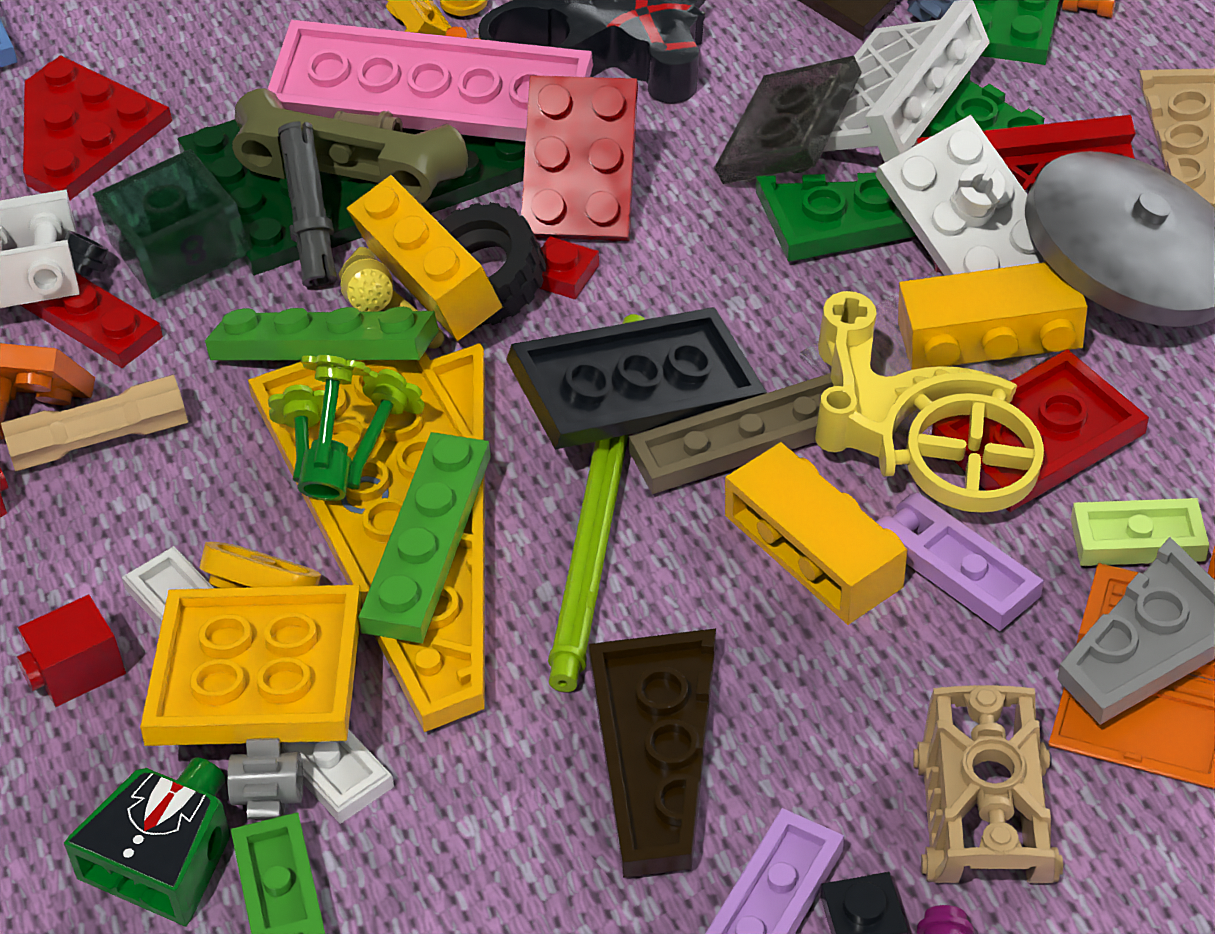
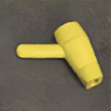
M366 247L357 248L339 271L338 275L341 280L342 294L346 301L359 311H386L394 307H408L412 311H418L393 290V280L389 270L383 263L379 262L376 255ZM439 327V332L428 348L435 349L443 344L444 333Z

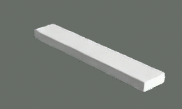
M174 546L122 577L125 590L160 628L168 590L213 588ZM349 729L347 741L284 742V753L300 752L303 784L340 824L394 788L392 774Z

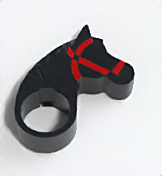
M511 0L491 10L482 18L479 23L478 36L481 40L592 51L593 67L590 77L596 76L605 69L615 67L631 78L647 82L648 92L656 100L665 103H676L690 99L697 91L699 48L697 45L702 44L703 21L705 19V12L700 11L699 8L706 0Z

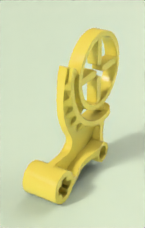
M842 291L829 297L823 307L818 351L823 361L832 366L830 378L834 386L824 390L821 395L815 434L817 445L828 452H840L846 448H853L879 458L883 477L894 476L896 465L907 464L912 478L927 495L954 509L977 513L994 512L1011 507L1023 500L1032 491L1037 482L1043 462L1044 447L1040 433L1033 422L1021 410L1010 404L1016 392L1017 384L978 370L944 366L914 369L895 376H880L874 373L870 367L873 333L877 315L875 305L865 295L853 291ZM919 409L920 412L910 427L906 449L894 450L892 436L897 427L909 414ZM957 415H970L968 448L971 451H978L983 436L984 417L992 419L1012 430L1022 440L1026 448L989 443L984 449L983 463L1028 471L1021 479L1007 487L979 491L981 456L977 453H971L966 466L965 487L955 486L937 476L926 465L922 456L960 461L964 458L966 442L962 439L922 433L930 425L941 419Z

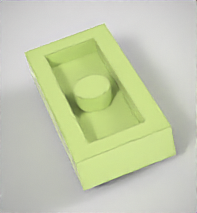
M1198 498L1073 503L1071 524L1080 566L1098 565V563L1105 565L1153 563L1159 548L1169 537L1196 562L1206 561L1210 545Z

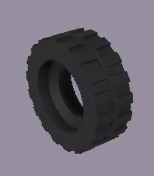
M490 202L489 205L476 203L462 210L459 208L451 212L450 216L438 221L470 254L489 247H500L506 252L507 259L504 265L488 277L503 307L478 327H482L485 324L495 325L501 323L503 319L515 316L521 312L520 309L524 305L531 303L535 298V292L543 284L542 274L546 271V263L542 257L543 252L523 215L519 216L516 209L510 206L505 208L500 206L499 203Z

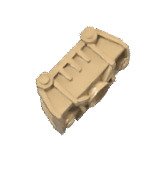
M998 685L933 688L923 742H917V749H913V767L918 768V775H924L930 847H925V854H921V872L926 874L927 882L959 883L964 866H970V869H1025L1027 882L1029 883L1058 882L1059 876L1063 874L1062 855H1059L1057 847H1051L1050 809L1045 808V790L1043 788L1042 776H1045L1046 768L1050 766L1049 749H1046L1045 743L1040 742L1039 721L1036 720L1035 688ZM951 704H955V707H967L970 718L979 723L972 729L971 739L953 725ZM1011 704H1016L1013 737L1008 741L1006 740L1005 728L995 722L1001 717L1003 707H1011ZM981 762H998L1010 771L1011 777L1001 783H989L980 779L974 773L973 768ZM975 804H978L980 818L990 822V824L983 831L980 847L964 848L962 819ZM1014 807L1020 811L1024 847L1021 846L1017 831L1013 826L1005 822L1013 817Z

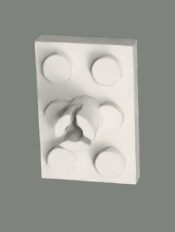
M971 115L878 166L875 176L944 276L1046 262L1036 248L1026 225L1025 202L1027 193Z

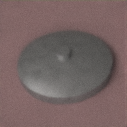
M1093 151L1076 152L1058 157L1042 169L1027 195L1025 220L1036 248L1061 278L1097 304L1140 322L1168 327H1185L1202 324L1215 318V208L1206 199L1172 175L1142 161L1118 154Z

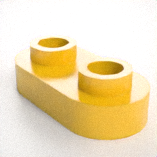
M205 542L199 566L201 570L210 574L209 583L220 588L319 586L321 573L306 566L249 548L222 542Z

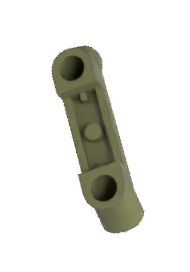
M266 88L247 92L238 100L235 106V120L240 131L233 140L232 149L242 165L262 175L286 178L278 129L284 124L296 121L301 122V131H303L302 124L304 122H309L313 126L314 146L319 171L380 183L392 175L420 204L426 202L437 184L463 176L468 167V154L464 139L460 132L449 124L414 135L287 110L283 107L276 94Z

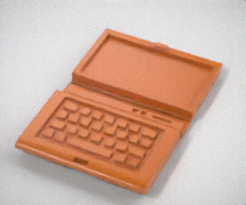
M1098 563L1080 626L1077 644L1103 614L1110 613L1125 595L1128 584L1139 572ZM1215 659L1189 673L1191 675L1187 674L1101 725L1064 687L1048 746L1214 789L1215 681L1213 680H1215Z

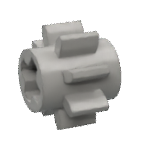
M257 738L246 740L247 754L230 755L227 777L229 800L231 805H247V819H272L284 816L285 804L301 803L303 796V763L300 752L284 753V742L280 743L279 738Z

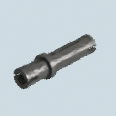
M296 121L284 124L278 129L293 214V225L289 226L290 236L293 241L297 242L303 286L311 287L313 285L312 280H314L315 287L331 285L338 280L330 235L334 234L332 220L326 216L320 173L314 146L313 126L309 122H304L302 124L303 131H301V122Z

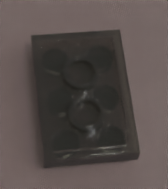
M854 55L764 75L714 166L722 184L743 180L755 182L756 176H769L789 171L792 173H802L815 167L862 73Z

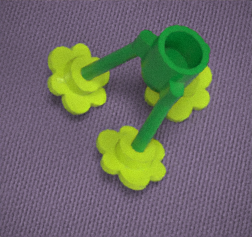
M302 356L301 363L303 367L316 371V380L326 382L325 391H313L312 388L306 385L289 386L284 390L283 394H274L269 397V416L275 423L286 424L289 427L295 428L296 464L293 481L298 482L297 488L299 492L318 500L338 501L345 498L347 488H360L363 468L389 415H398L403 413L404 410L412 414H420L425 407V403L420 398L422 395L421 389L412 383H407L406 379L396 371L382 369L377 373L370 371L371 368L365 366L363 362L346 360L337 356ZM352 375L363 376V381L365 382L362 388L363 393L372 400L378 409L351 460L347 456L348 447L341 442L332 440L339 384H351ZM320 421L318 439L312 442L309 449V427H313Z

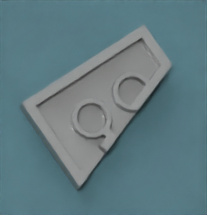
M1169 537L1159 548L1156 559L1143 574L1139 572L1128 584L1125 595L1110 613L1103 614L1060 663L1057 680L1101 725L1214 660L1215 580Z

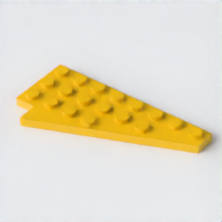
M481 343L432 360L429 359L426 352H424L420 360H353L365 363V366L371 368L370 371L377 373L382 369L398 372L406 379L407 383H412L421 389L422 395L420 398L425 403V407L420 414H412L404 410L401 414L389 415L362 471V477H375L380 479V482L378 484L362 482L359 489L347 488L346 498L348 503L353 507L365 509L363 514L347 510L342 505L341 500L323 501L302 494L348 585H360L362 607L430 433L485 440L484 348ZM301 361L248 379L251 397L292 476L296 464L295 428L289 427L286 424L275 423L270 419L268 399L274 394H283L284 390L292 385H306L312 388L313 391H325L326 382L316 380V371L304 368ZM352 375L351 384H339L332 440L341 442L348 447L347 456L351 460L378 409L372 400L363 393L362 388L365 382L363 381V376ZM320 421L313 427H309V449L312 442L318 439ZM485 474L423 644L374 635L424 732L485 709ZM388 488V498H382V494Z

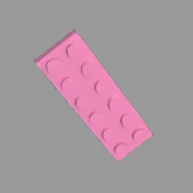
M291 20L268 90L276 94L283 107L287 110L333 118L337 111L379 115L381 111H390L393 117L401 119L403 128L427 131L449 124L455 127L462 135L526 142L530 75L590 77L593 59L592 51Z

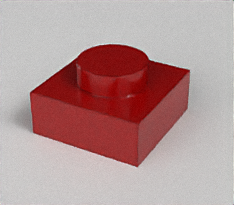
M549 236L541 247L542 257L546 263V271L542 274L544 281L540 289L576 299L599 266V251Z

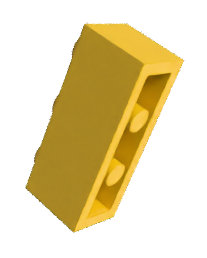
M392 175L388 176L346 208L369 249L428 311H435L438 322L457 341L461 340L503 307L482 265Z
M1047 262L899 282L898 325L911 370L925 367H947L1083 348L1087 316V304L1084 295L1061 278Z
M782 442L725 477V516L847 625L904 588L907 548L903 545L900 538L892 530L883 529L861 510L852 496L837 490L819 474L816 467L809 460L798 457Z

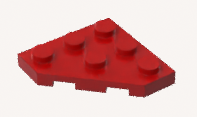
M58 56L25 80L23 174L27 186L41 194L67 189L69 201L170 124L172 122L170 108L66 57Z

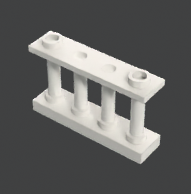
M67 189L0 200V308L80 294L68 240H64L68 230L77 233Z

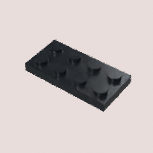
M715 307L511 344L506 358L555 450L655 429L767 393Z

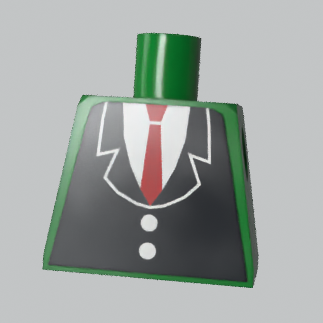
M200 757L193 758L177 780L148 768L135 770L64 842L76 878L187 927L230 839L231 833L223 804L215 797L226 781L223 772L212 762Z

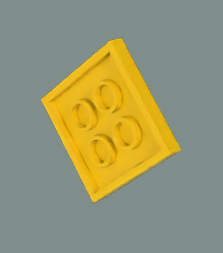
M360 585L168 590L140 725L144 746L246 743L247 739L279 738L280 743L347 741L360 627L359 614L362 609Z

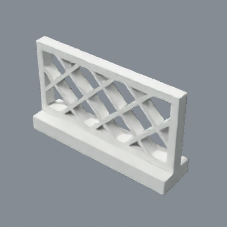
M954 1L940 20L876 28L787 138L785 144L789 152L792 154H805L878 146L883 160L886 162L912 148L916 139L921 136L990 43L974 1Z

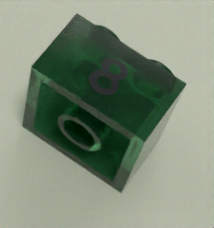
M191 149L93 193L111 245L153 300L168 292L175 291L183 285L216 269L228 266L231 262L246 256V252L250 251L236 202Z

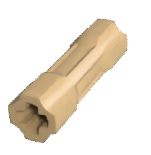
M173 374L131 386L118 396L61 412L40 411L1 422V426L15 472L59 460L75 449L128 434L148 435L187 424L188 420L181 393Z

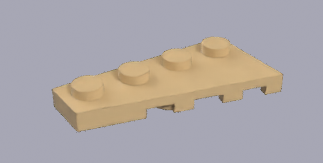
M1215 68L1139 70L1141 90L1166 173L1188 185L1215 208Z

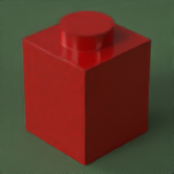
M89 594L18 627L26 650L25 653L16 656L20 669L31 690L35 691L44 687L55 707L126 674L116 638Z

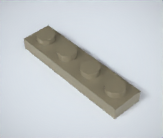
M831 373L629 436V453L652 494L745 465L780 442L790 450L816 442L815 434L821 395L824 390L834 386L830 378Z

